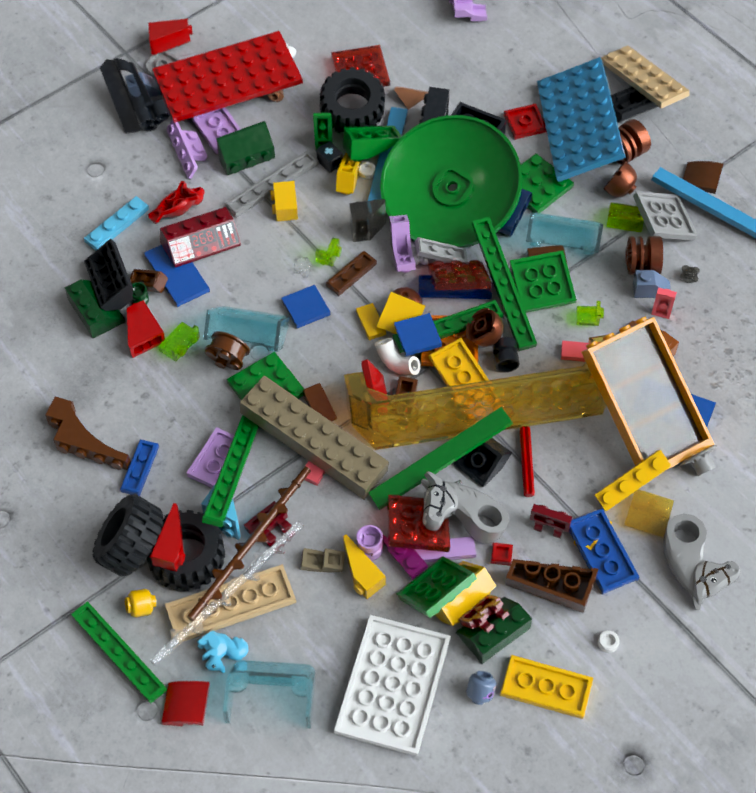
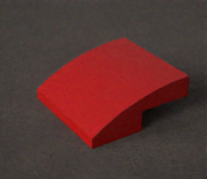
M205 681L169 682L161 724L183 727V724L203 726L210 683Z

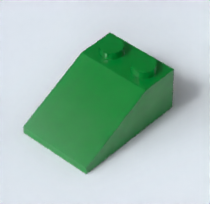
M395 126L344 127L343 147L351 160L362 161V159H369L393 147L402 136Z

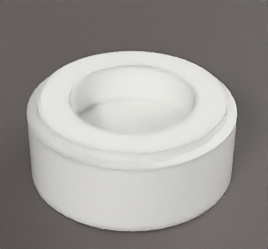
M370 162L362 163L359 167V176L366 180L372 179L376 170L375 165Z
M607 630L599 635L598 646L603 652L611 653L618 648L619 637L615 632Z

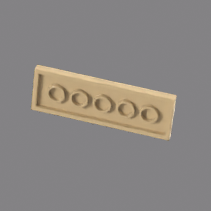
M629 45L601 57L603 65L661 109L689 96V90Z
M282 564L223 584L219 588L223 598L221 600L211 599L208 602V606L204 607L193 622L187 618V615L207 590L166 603L165 606L177 643H181L207 634L210 631H216L296 603V598Z

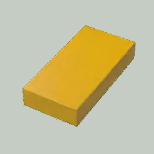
M373 303L356 308V313L368 340L386 335V330L376 326L380 317Z

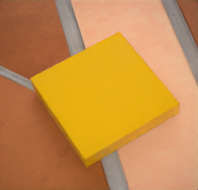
M391 291L376 326L397 334L394 322L421 316L425 305Z

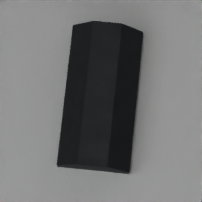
M633 87L611 95L617 123L658 107Z
M110 238L84 260L100 307L105 311L120 310L130 303L133 297V286L116 243Z

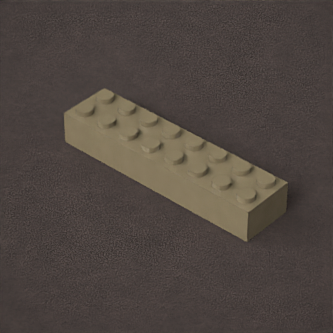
M263 376L240 401V413L303 458L324 470L326 474L363 500L369 495L368 492L372 491L388 472V460L266 376Z

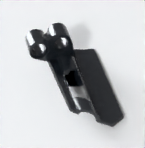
M119 58L114 60L106 59L100 66V71L126 134L142 130H155L159 124L169 118L170 112L164 98L152 101L134 63ZM122 70L133 74L140 91L139 97H134L130 94L121 73Z

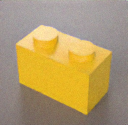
M295 182L273 183L274 190H270L271 201L275 200V204H272L273 215L276 214L277 221L298 220Z

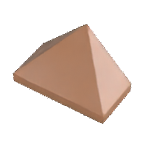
M395 87V92L408 110L424 100L425 93L428 94L427 91Z

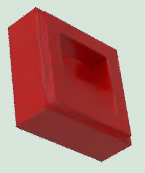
M493 542L491 564L510 566L513 545Z

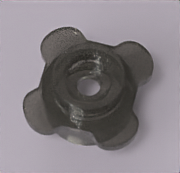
M688 265L682 266L683 273L680 275V278L686 283L697 282L699 279L697 275L700 269L698 267H689Z

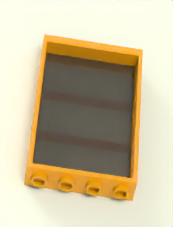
M644 316L635 321L636 325L631 327L628 324L619 329L620 333L614 335L612 332L602 337L604 341L600 343L596 340L587 344V349L581 353L635 466L660 449L672 465L671 467L715 444L655 318L647 319Z

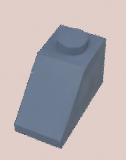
M139 72L150 97L162 95L156 79L143 72ZM133 74L126 75V84L130 94L134 97H139L140 91Z
M655 270L635 271L633 280L634 298H656L658 287L671 290L670 281Z

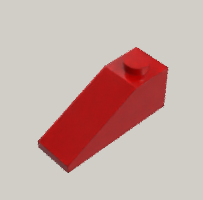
M173 503L151 554L154 566L177 572L179 565H183L185 560L180 512L177 503Z

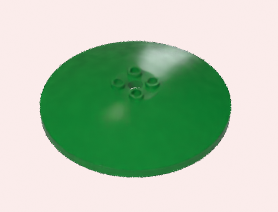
M463 115L436 117L422 122L406 132L389 152L380 180L382 202L388 216H408L410 240L415 242L420 237L467 248L478 244L472 227V221L490 217L495 233H497L514 213L522 190V169L519 157L509 139L499 129L483 120ZM451 184L458 186L454 191L448 190V187Z

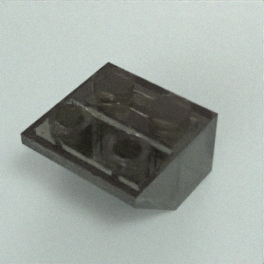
M385 199L349 203L350 228L353 242L371 240L386 224Z

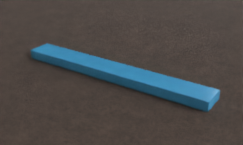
M391 107L387 126H395L401 136L403 135L408 109ZM393 147L379 154L365 210V216L383 218L385 207L381 197L380 180L385 160Z
M661 167L652 176L651 181L756 238V219Z

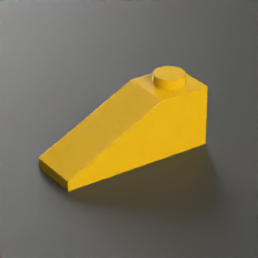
M345 153L338 168L336 192L345 195L354 193L359 175V167L362 162L351 160L347 153Z
M345 534L343 536V545L354 584L353 587L360 596L363 595L368 599L386 585V576Z

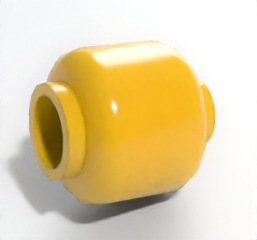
M148 589L130 591L128 597H125L124 600L126 612L135 618L151 615L153 607H156L155 595H151Z

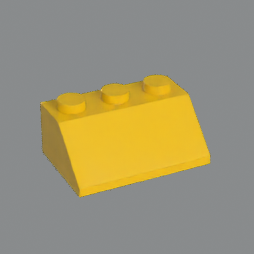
M466 561L459 563L462 567L474 572L477 580L468 589L463 590L452 602H449L440 609V612L435 616L441 622L451 626L458 624V619L487 595H490L496 584L485 567Z

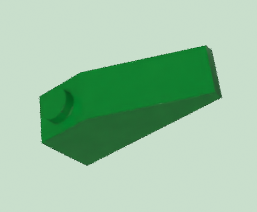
M313 113L315 151L329 141L333 143L331 113Z

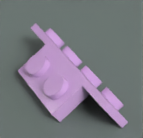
M172 120L167 127V133L187 178L192 179L198 168L195 160L205 161L207 154L197 132L181 130L179 123H174Z

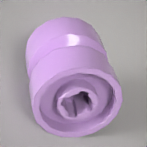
M374 525L361 527L356 535L357 546L371 561H374L383 552V534Z

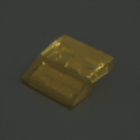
M638 489L634 492L624 526L663 538L674 500Z

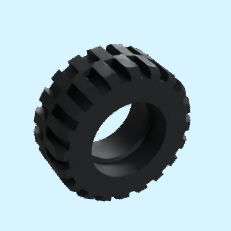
M350 67L348 70L343 68L340 69V72L335 71L331 74V77L328 76L325 79L320 92V113H331L332 129L335 128L336 132L341 133L344 132V127L377 126V123H380L384 114L385 93L383 85L380 84V80L377 77L374 78V74L371 72L366 73L361 68L356 70L355 67ZM347 94H357L362 96L368 103L359 109H347L342 107L337 100Z
M136 494L127 495L122 498L108 514L107 519L103 522V526L97 534L98 536L95 539L92 550L95 562L119 576H127L136 571L143 564L145 558L149 556L151 549L157 542V537L160 535L164 519L161 509Z
M179 510L182 539H194L204 545L201 554L191 561L184 562L182 566L179 565L177 572L153 565L151 554L155 546H153L151 553L146 558L150 571H152L156 580H160L161 585L165 587L170 585L171 590L178 591V588H182L183 591H189V588L193 587L197 590L201 588L200 585H208L211 582V577H214L212 574L213 569H221L223 567V558H225L223 538L218 526L202 522L204 513L197 512V514H194L193 510H187V512L182 513ZM168 514L164 515L165 519H163V526L168 517Z

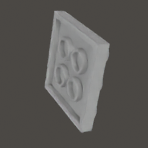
M641 191L634 193L633 198L650 236L693 241L698 237L678 195Z

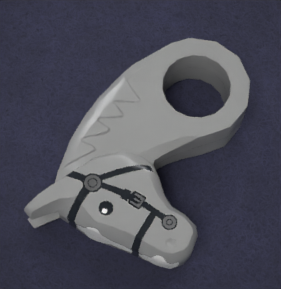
M430 471L425 473L424 476L427 480L422 479L421 484L427 490L424 498L423 525L426 529L436 531L440 528L444 519L456 515L473 539L481 543H493L500 539L509 522L508 513L500 503L474 488L443 481ZM478 516L490 518L495 523V526L485 525Z

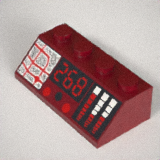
M226 207L160 228V243L175 268L241 246L234 219Z

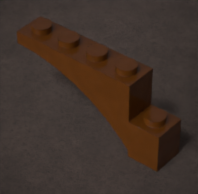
M55 396L45 416L48 424L52 428L58 429L53 439L56 449L64 454H74L81 459H91L98 464L111 465L117 470H128L131 463L129 455L117 451L95 438L76 416L73 401Z

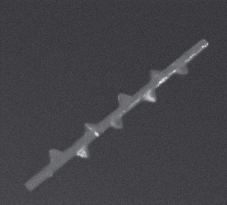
M298 521L265 553H254L255 562L238 578L229 576L226 579L228 587L221 593L223 598L221 600H214L207 607H204L193 622L191 621L183 630L172 628L170 630L172 640L168 644L166 643L165 647L150 662L157 666L169 653H173V650L192 632L203 634L202 622L220 605L230 606V596L247 580L259 581L258 570L274 554L286 553L284 545L290 542L291 538L304 527L303 523Z

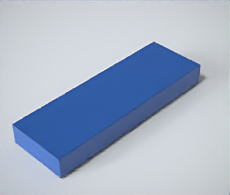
M139 440L120 488L122 493L141 495L159 449L158 443Z

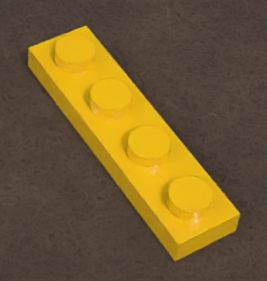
M659 449L599 490L594 496L603 509L608 511L672 465Z

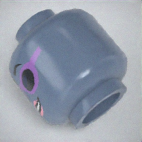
M477 671L469 678L466 689L467 696L472 699L473 703L478 705L491 701L494 696L496 681L489 672Z

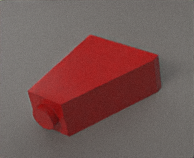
M188 19L148 22L152 55L190 42V35H193L192 25L188 24Z
M144 300L134 303L127 308L128 347L132 358L166 342L162 328Z

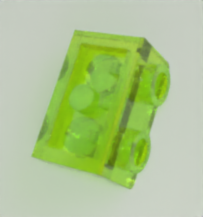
M610 202L607 227L642 232L644 220L637 206Z
M181 322L158 346L159 351L177 361L187 353V350L193 344L198 342L200 337L198 326L190 327Z

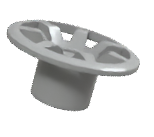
M713 445L679 464V467L692 464L698 476L710 471L716 466L709 453L717 445Z

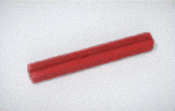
M529 426L520 427L523 492L525 497H533L535 489L531 432Z

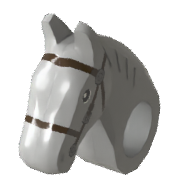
M683 513L674 516L668 522L663 538V551L672 573L678 582L692 595L695 610H700L703 599L714 596L738 580L740 567L733 561L723 564L705 561L703 559L707 530L704 523L694 515ZM682 529L687 530L694 535L696 540L690 543L682 542L675 536L674 532Z

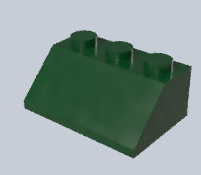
M265 121L216 138L219 161L227 176L275 158L274 145Z
M80 279L64 287L68 301L93 339L126 322L119 310L105 311L100 307L90 280Z
M506 597L501 598L504 604L501 607L503 610L508 611L509 615L504 620L498 618L495 614L488 616L487 622L494 626L489 632L483 631L480 627L471 629L464 626L456 631L459 638L481 664L531 628L532 618L519 603Z

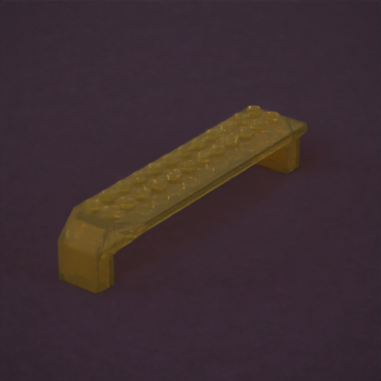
M606 335L589 337V343L596 340L600 343L604 341L602 337ZM610 345L594 353L609 387L616 384L617 353L613 345ZM587 363L579 367L390 396L368 388L363 372L344 375L346 403L351 425L375 450L453 438L501 406L513 422L506 429L602 415L607 406Z

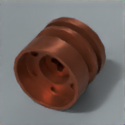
M630 119L618 127L626 158L615 161L620 165L625 161L629 163L650 150L651 139L649 133L638 120Z
M634 236L628 237L625 262L629 275H633L635 269L643 270L644 266L646 270H655L661 274L663 268V241L661 236H648L646 244H644L642 236H638L637 242Z

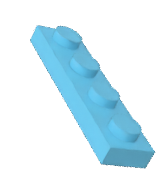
M137 196L88 234L84 238L85 243L96 251L110 238L113 240L149 210V206Z

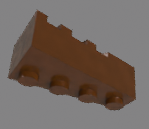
M513 559L506 576L505 585L584 613L598 574V568L586 569L580 566L568 567L553 563L541 564L535 561Z

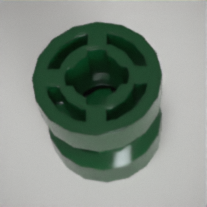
M141 282L133 283L131 304L144 300L147 305L149 297L146 285Z

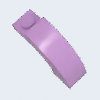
M389 216L395 269L403 273L416 270L411 248L408 216Z

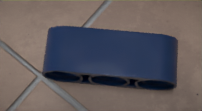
M525 189L521 190L520 199L514 213L498 232L510 237L513 235L530 203L532 192Z

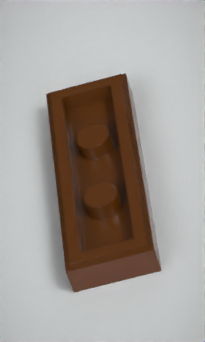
M365 251L361 252L326 282V287L340 296L377 265V260Z

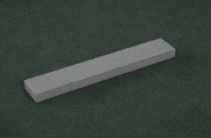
M307 150L226 202L225 207L237 218L271 196L270 190H274L273 183L294 181L319 165V162Z

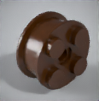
M213 332L211 336L212 342L205 347V354L215 361V365L219 368L241 369L244 357L250 353L247 344L229 333Z

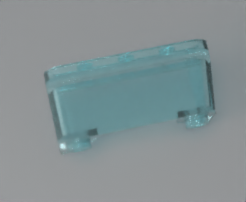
M531 212L526 242H530V245L538 247L541 246V243L563 245L564 247L584 250L583 254L594 255V252L599 253L603 223Z
M216 306L207 310L203 340L212 339L213 332L221 331L229 333L243 342L262 344L268 347V351L279 352L284 346L290 317L234 307Z
M247 660L235 662L226 680L223 704L225 723L230 724L233 694L244 691L248 684L291 686L292 692L295 695L307 697L305 717L307 728L311 729L316 681L314 668L308 664Z

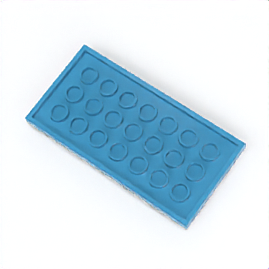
M601 57L537 81L555 175L558 182L626 158Z

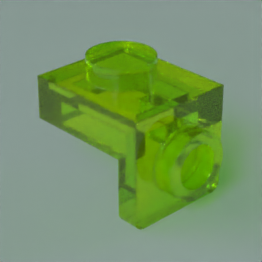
M332 237L327 251L316 249L317 263L329 266L334 265L336 258L340 257L342 251L339 239Z
M596 301V306L576 307V325L599 326L600 319L604 318V308L601 307L600 301Z

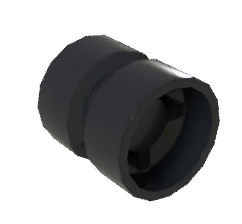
M502 337L492 345L496 370L499 372H511L519 367L517 342L514 338Z

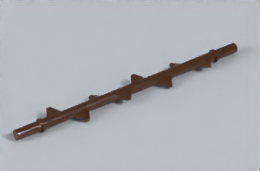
M305 466L298 476L291 481V485L288 488H280L278 490L281 497L269 513H258L256 515L260 524L246 542L235 544L238 552L224 569L212 570L216 580L202 598L198 599V603L187 615L190 621L193 622L204 607L208 606V602L211 599L221 600L223 598L219 588L233 570L245 567L241 560L254 543L267 541V537L264 534L265 529L277 514L288 512L285 504L294 492L301 487V483L311 472L308 467Z

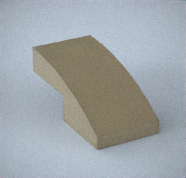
M304 548L300 570L342 572L345 552L327 548L324 551Z

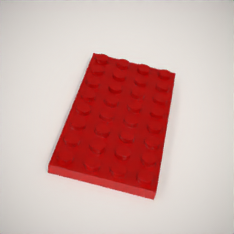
M280 30L152 68L174 123L303 84L302 76Z

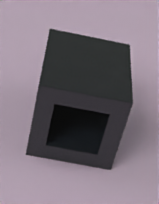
M329 141L316 149L318 162L329 173L339 168L343 159V153L332 142Z

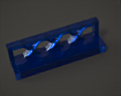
M419 274L418 294L421 298L492 299L491 276Z

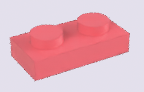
M658 287L651 315L669 319L677 292Z

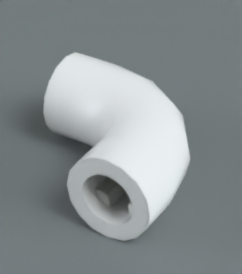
M385 338L375 343L382 363L389 370L407 376L419 373V359L416 356H402L397 351L392 338Z

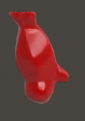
M181 181L178 188L166 196L157 208L148 214V217L154 224H157L161 218L181 216L192 206L199 205L203 201L205 191L202 187L187 188L186 183Z

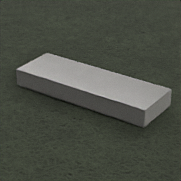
M420 237L415 240L417 256L466 266L468 263L466 248Z

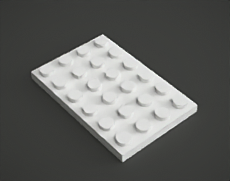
M370 615L334 734L418 757L451 636Z

